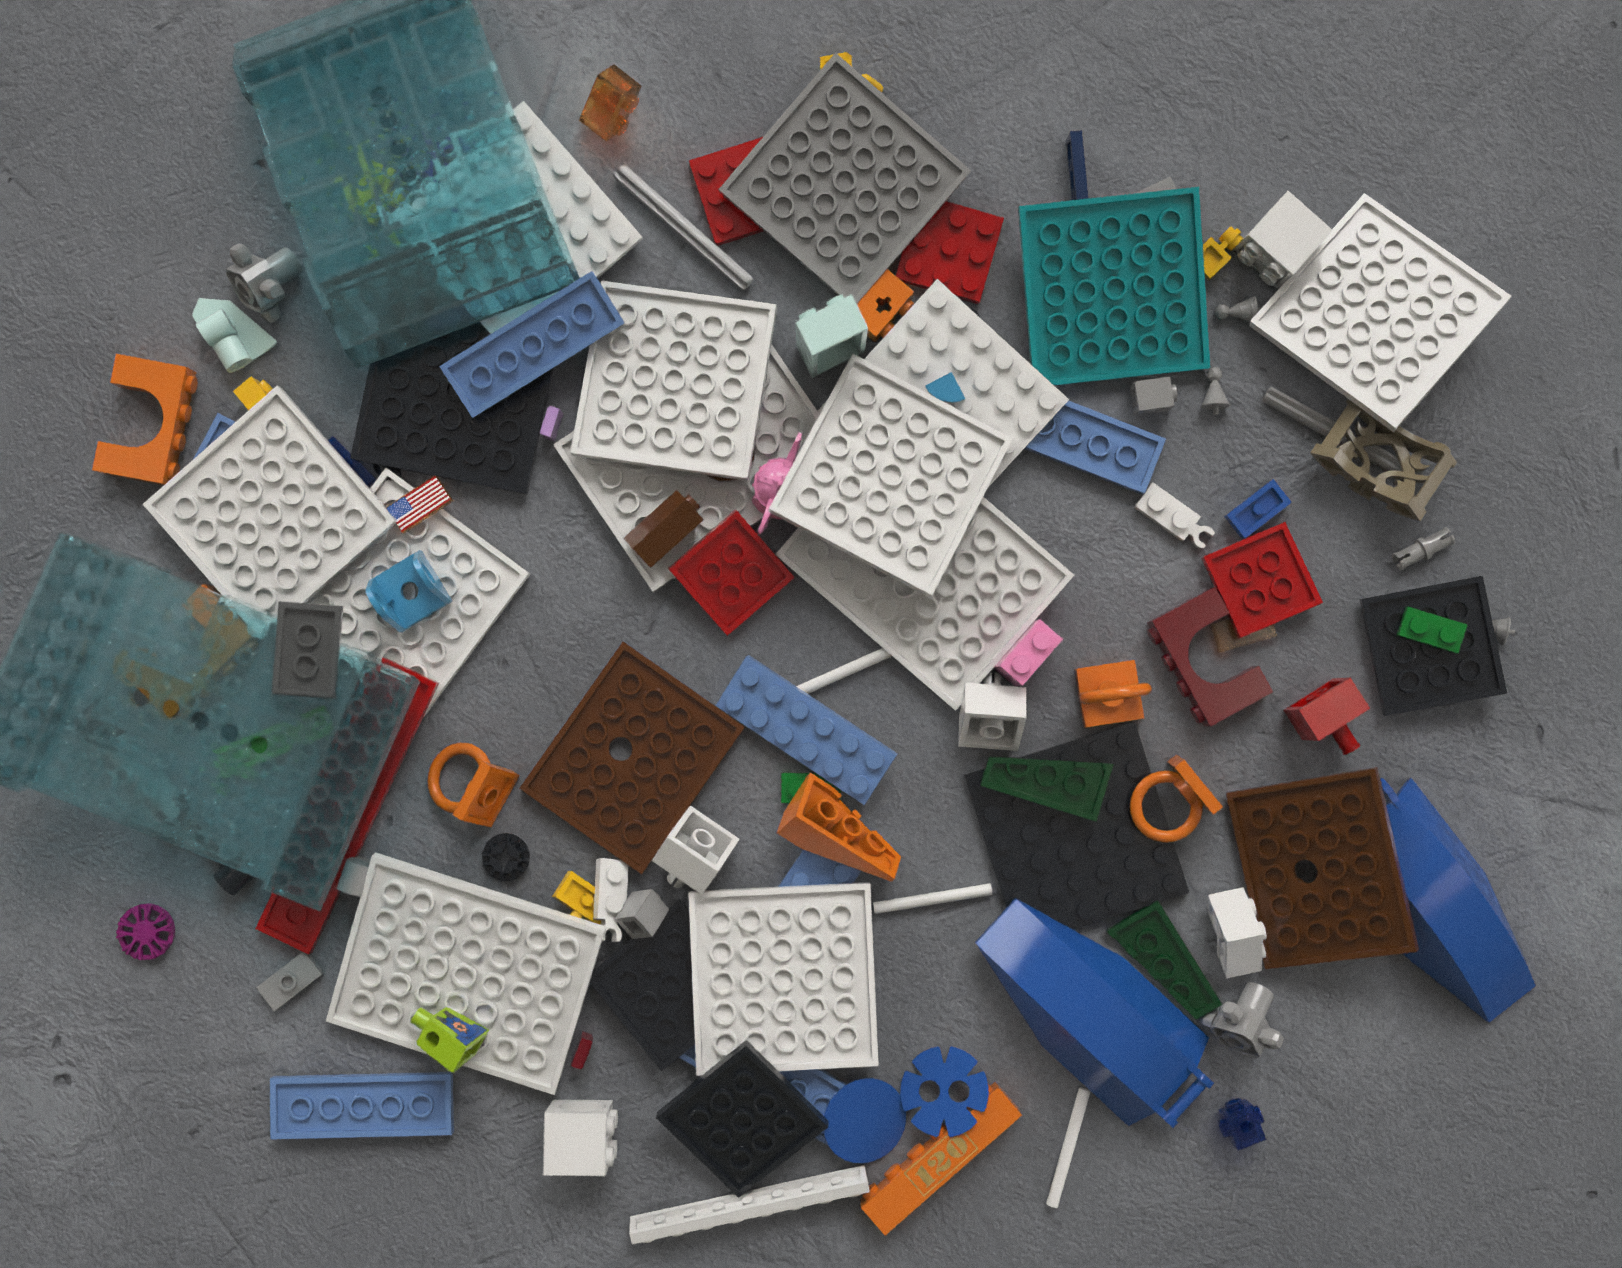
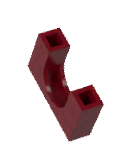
M1216 587L1205 590L1147 622L1150 628L1147 630L1150 640L1155 646L1159 644L1164 653L1161 658L1165 667L1170 672L1174 671L1179 680L1176 682V686L1180 694L1184 698L1188 697L1193 706L1190 708L1192 716L1198 724L1202 723L1206 727L1215 725L1273 693L1259 666H1252L1218 684L1203 680L1193 671L1188 658V649L1193 636L1203 627L1229 614Z

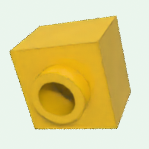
M251 376L233 392L244 406L250 410L273 388L264 379L260 382Z

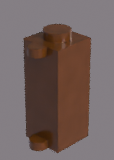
M676 490L624 537V540L651 568L704 520L697 512L701 507L689 494L684 498Z

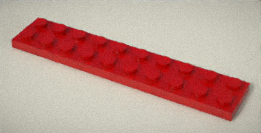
M386 657L382 658L255 929L308 955L313 953L341 893L337 886L346 860L350 857H358L439 682Z

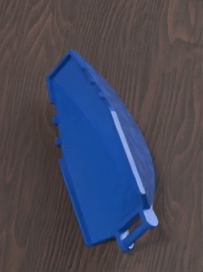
M1380 778L1384 798L1387 800V811L1419 947L1417 952L1404 953L1403 955L1431 976L1438 984L1455 995L1457 999L1486 1022H1491L1536 986L1523 953L1486 873L1413 779L1409 778L1398 793L1395 794L1391 786L1383 778Z
M1017 898L1009 904L975 941L1042 1047L1128 1126L1157 1113L1174 1128L1178 1124L1176 1120L1206 1087L1210 1089L1214 1083L1197 1068L1209 1037L1121 955L1112 952ZM1193 1073L1197 1079L1166 1111L1162 1105Z

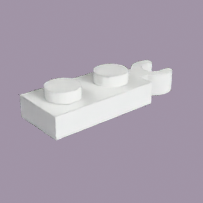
M1153 482L1134 506L1136 510L1181 542L1189 536L1192 544L1198 549H1203L1206 546L1199 540L1201 532L1209 537L1215 534L1212 528L1196 524L1201 517Z
M599 858L596 859L593 920H601V925L606 926V931L609 930L612 933V942H620L622 932L617 925L618 922L615 920V917L627 900L628 865L622 860Z

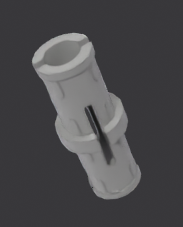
M1444 527L1442 530L1426 538L1420 537L1416 539L1413 545L1393 553V562L1399 561L1396 567L1399 570H1404L1406 567L1422 559L1425 561L1430 559L1434 553L1455 544V538L1453 535L1447 537V534L1451 533V531Z

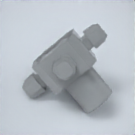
M243 244L234 245L230 248V256L234 264L226 269V275L237 297L246 308L259 312L267 322H275L280 318L277 302L285 297L282 285L302 273L299 260L286 247L263 259L252 255Z
M1248 982L1245 985L1237 1004L1227 1001L1222 1004L1219 1012L1210 1011L1200 1018L1201 1025L1205 1029L1212 1031L1219 1045L1229 1051L1255 1059L1261 1056L1264 1048L1279 1049L1284 1039L1279 1031L1270 1028L1265 1019L1274 995L1269 989L1257 983Z

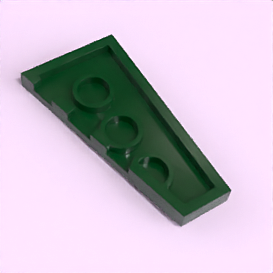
M988 757L980 786L1097 821L1114 764Z
M1158 900L1106 929V932L1113 939H1116L1195 1019L1222 1005L1221 1000Z

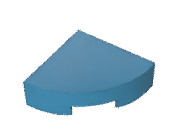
M952 372L925 385L927 391L941 401L955 403L965 400Z

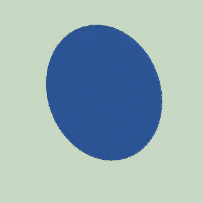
M865 1078L850 1082L836 1092L827 1105L824 1117L828 1120V1128L823 1132L828 1146L840 1158L852 1163H868L878 1160L897 1145L904 1132L906 1111L903 1109L901 1096L894 1087L882 1080Z

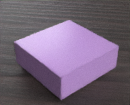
M552 406L547 408L540 430L541 435L545 439L551 441L556 439L563 417V412L559 408Z

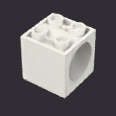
M1287 191L1234 251L1238 253L1237 256L1243 264L1254 267L1260 273V278L1267 285H1274L1278 289L1302 266L1333 230L1292 193Z
M553 1099L544 1114L543 1175H606L609 1166H613L614 1159L617 1158V1140H612V1135H614V1129L618 1125V1110H613V1100Z

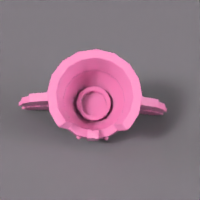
M798 433L786 459H769L766 464L759 467V471L754 476L752 486L754 487L755 494L751 501L758 511L764 514L758 534L764 532L771 518L781 520V518L768 512L797 457L802 433Z

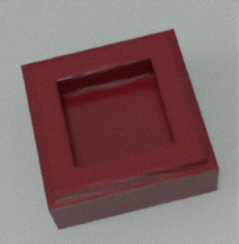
M582 1031L571 1059L572 1067L580 1070L584 1067L593 1043L592 1034Z

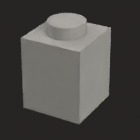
M1170 376L1135 381L1129 387L1134 416L1169 411L1175 406L1174 402H1177L1176 385L1171 384Z
M652 889L634 891L627 898L615 920L632 939L653 937L669 908L661 900L660 895Z

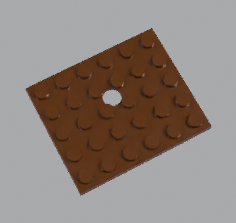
M622 642L519 789L642 875L745 726L634 648ZM617 737H624L632 744V754L623 761L614 759L610 754V744Z
M1378 767L1226 793L1248 895L1255 903L1257 921H1262L1266 930L1267 939L1263 940L1266 957L1263 958L1265 969L1404 954L1419 950ZM1309 860L1315 864L1318 871L1315 881L1306 883L1296 876L1295 866L1299 861Z

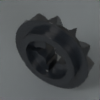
M502 833L492 837L486 842L481 853L482 866L489 873V876L500 881H510L520 877L526 871L530 861V853L526 843L517 835ZM508 845V854L513 856V858H518V860L507 862L503 870L502 860L497 859L494 855L503 853Z

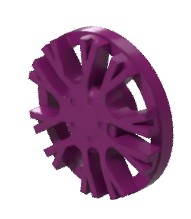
M144 903L130 908L117 924L116 938L123 948L122 951L134 959L150 960L163 955L174 941V921L163 907L156 904ZM140 909H144L145 920H142ZM152 909L160 913L155 921L150 919ZM131 914H134L136 917V924L127 920ZM166 920L167 925L159 928L157 923ZM124 927H132V932L124 931ZM160 931L169 932L167 941L159 938ZM127 935L133 938L132 943L129 945L125 940ZM154 941L162 948L161 950H158L154 945ZM138 942L140 945L137 951L135 952L133 948ZM145 945L149 946L151 954H143Z

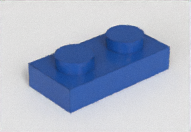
M1272 479L1224 517L1243 540L1292 502L1275 480Z

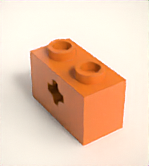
M888 269L857 303L868 326L867 336L874 342L880 336L884 338L895 326L892 322L899 314L904 316L914 305V302L911 301L914 291ZM887 303L889 305L888 311L878 312V304L883 306Z

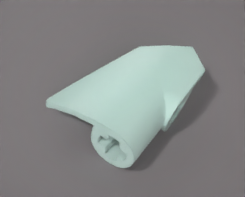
M198 298L192 316L196 321L199 332L208 345L213 347L227 372H235L244 368L277 344V341L230 300Z

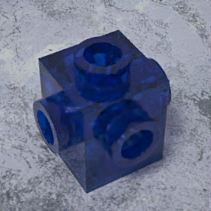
M1235 1098L1227 1101L1224 1104L1225 1107L1218 1109L1221 1120L1217 1121L1224 1138L1229 1137L1231 1144L1238 1151L1267 1140L1261 1124L1264 1123V1118L1257 1105L1253 1106L1246 1099Z

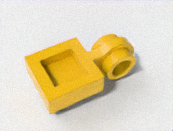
M1232 226L1229 227L1219 237V240L1222 242L1220 245L1212 237L1203 244L1204 273L1208 281L1231 260L1232 257L1225 249L1228 248L1232 251L1244 239L1240 235L1242 232L1238 228L1235 230Z

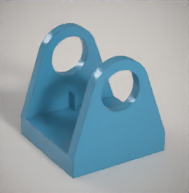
M422 550L415 552L369 580L365 590L376 612L398 632H404L453 602ZM409 583H415L418 587V595L412 600L406 599L403 594L404 587Z

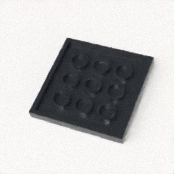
M1483 576L1360 599L1383 716L1507 694ZM1412 607L1467 624L1459 653L1455 654L1397 636L1405 608Z
M680 899L669 908L653 937L637 938L628 941L593 970L590 980L592 986L661 1071L666 1069L695 1044L689 909Z
M747 1039L657 1111L656 1119L738 1198L828 1128V1120Z

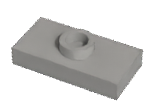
M302 952L256 988L272 1010L276 1011L322 976L324 972L311 954L308 955Z

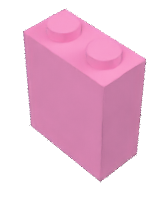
M1040 619L1036 620L994 666V669L1014 687L1023 686L1063 639Z

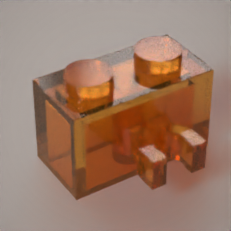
M613 64L597 75L579 121L606 142L615 135L621 136L629 126V121L627 120L629 114L635 110L639 103L637 96L642 85Z

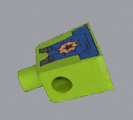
M420 1007L411 1019V1023L422 1030L417 1040V1045L452 1073L477 1054L489 1032L487 1028L448 1007H445L435 1015Z

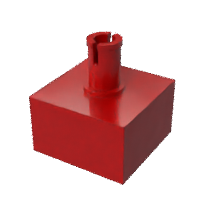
M1333 678L1283 711L1302 740L1320 741L1331 734L1342 750L1343 755H1347L1361 746L1348 728L1347 723L1369 710L1370 707L1351 678Z

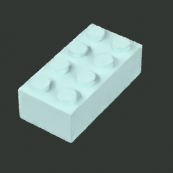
M852 294L845 298L843 295H838L826 303L827 307L816 311L815 308L807 310L799 315L800 320L796 321V347L812 378L848 361L852 354L858 356L865 352L868 326Z

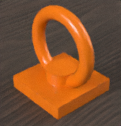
M1135 660L1074 669L1084 728L1144 719L1141 696L1149 694L1152 687L1149 683L1138 682Z
M455 743L444 748L434 758L428 772L427 785L432 800L439 808L448 813H453V816L461 821L491 828L520 775L510 769L491 764L487 755L473 744ZM461 754L468 755L477 762L479 768L467 785L460 802H454L447 799L441 791L439 783L440 773L445 763L452 757Z
M1177 754L1167 761L1174 771H1158L1146 776L1137 784L1130 800V813L1135 826L1143 835L1158 842H1175L1191 834L1199 824L1203 806L1213 815L1223 808L1188 763ZM1159 783H1173L1179 793L1191 805L1187 820L1174 830L1165 831L1154 828L1143 815V798L1151 787Z

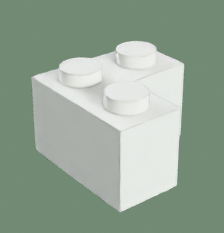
M1243 887L1209 894L1208 915L1217 935V956L1226 978L1262 971V958L1266 957L1263 940L1267 939L1263 922H1258L1256 919L1257 912L1253 899L1247 898Z

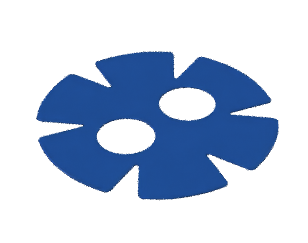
M937 1046L923 1051L912 1060V1063L922 1076L905 1071L901 1081L900 1096L904 1111L921 1106L922 1108L911 1119V1122L919 1130L931 1136H939L943 1120H945L949 1137L965 1133L977 1123V1120L967 1107L984 1112L987 1106L989 1087L985 1072L967 1076L977 1064V1060L959 1048L950 1047L945 1064L940 1047ZM928 1080L936 1082L940 1088L939 1097L933 1102H926L919 1095L921 1084ZM955 1081H963L969 1087V1096L963 1102H955L949 1096V1087Z

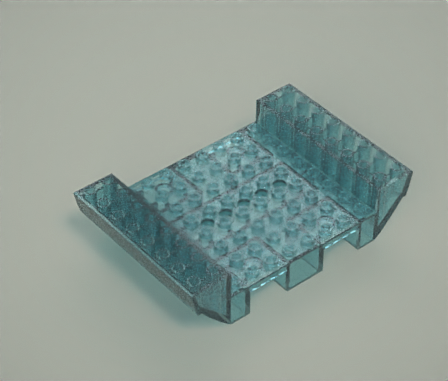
M348 0L233 44L235 48L233 69L243 96L255 109L268 147L262 150L282 204L295 219L308 257L302 260L312 288L342 343L344 351L357 369L558 292L580 279L473 0ZM379 90L387 92V96L383 101L375 102L372 100L375 92ZM386 118H397V123L394 127L390 129L382 127L383 121ZM399 143L407 145V149L402 155L396 156L392 154L395 145ZM415 170L417 177L414 181L408 183L402 181L403 174L406 171ZM416 198H427V204L424 208L419 210L412 208L413 201Z
M60 532L0 667V785L16 792L28 788L39 791L264 880L262 889L321 911L420 681L415 676L382 659L342 642L340 644L337 696L335 699L271 694L277 627L276 614L233 596L220 595L172 575L170 570L144 559L78 536ZM138 688H143L149 693V702L144 706L138 705L134 701L133 695ZM168 700H173L179 705V713L174 718L166 716L163 711V705ZM197 712L206 714L209 719L208 726L203 730L193 725L192 719ZM226 724H232L238 729L236 740L227 741L223 738L222 729ZM255 736H262L266 739L268 746L264 753H257L252 749L251 741Z

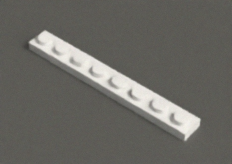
M865 1165L748 1190L739 1198L735 1194L630 1216L629 1235L632 1244L649 1243L655 1239L669 1236L676 1237L700 1229L708 1230L714 1226L739 1223L743 1220L759 1216L767 1217L777 1212L798 1210L802 1207L818 1203L826 1204L836 1199L858 1197L861 1194L870 1192Z

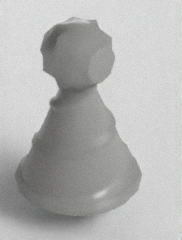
M1252 296L1231 308L1226 304H1219L1215 307L1214 314L1219 320L1226 319L1231 315L1232 317L1250 322L1262 307H1258L1256 296Z
M1212 367L1207 372V379L1211 383L1201 405L1202 409H1213V415H1219V409H1226L1231 406L1223 392V388L1219 384L1223 376L1222 371L1218 367Z
M1511 618L1492 620L1496 641L1503 646L1507 641L1508 635H1515V630L1510 629Z

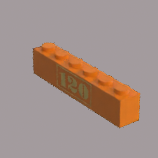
M996 1081L992 1085L988 1084L989 1096L984 1112L967 1107L977 1120V1123L970 1130L960 1135L949 1137L947 1127L942 1123L938 1137L929 1135L931 1138L923 1145L920 1143L916 1144L907 1153L908 1158L902 1164L895 1163L884 1174L886 1178L878 1185L872 1183L869 1185L870 1192L861 1194L863 1197L860 1200L861 1209L884 1235H887L1022 1116L1019 1108Z

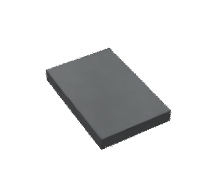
M278 601L271 694L336 698L343 606Z

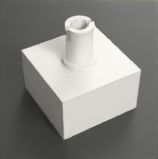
M992 672L986 675L983 679V684L965 683L959 714L958 746L1018 751L1026 721V687L1001 686L1002 676L998 673L994 674V681L992 683Z
M689 806L652 861L669 872L667 875L669 884H672L674 879L678 878L673 887L682 888L687 884L703 895L739 841V838L692 806Z

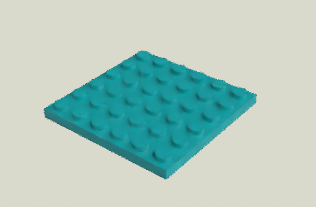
M1199 187L1018 206L1030 364L1053 385L1210 368Z

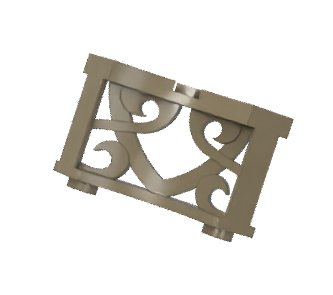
M1347 399L1346 403L1348 405L1322 444L1316 443L1310 452L1311 455L1332 476L1340 474L1344 479L1350 481L1348 488L1369 501L1374 496L1379 501L1387 503V510L1421 521L1427 512L1424 509L1449 469L1454 468L1457 463L1450 453V448L1443 443H1433L1420 438L1400 426L1393 432L1351 400ZM1358 415L1367 426L1365 428L1361 427L1358 421L1355 425V432L1358 437H1355L1350 426ZM1345 435L1347 442L1336 448ZM1391 445L1399 460L1401 471H1386L1379 474L1376 478L1368 474L1370 470L1369 456L1363 447ZM1359 456L1362 465L1358 467L1352 462V459H1357ZM1422 458L1437 463L1429 476L1415 474V472L1424 471L1430 466L1423 465L1420 461ZM1394 478L1400 480L1394 481L1395 488L1386 484V479ZM1416 483H1424L1419 492L1417 493V495L1415 496L1414 492Z

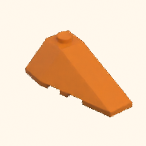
M808 774L785 809L777 834L803 850L892 882L896 877L901 856L877 831H870L859 820L861 814L856 809L851 811L839 799L842 795L834 787L814 774Z

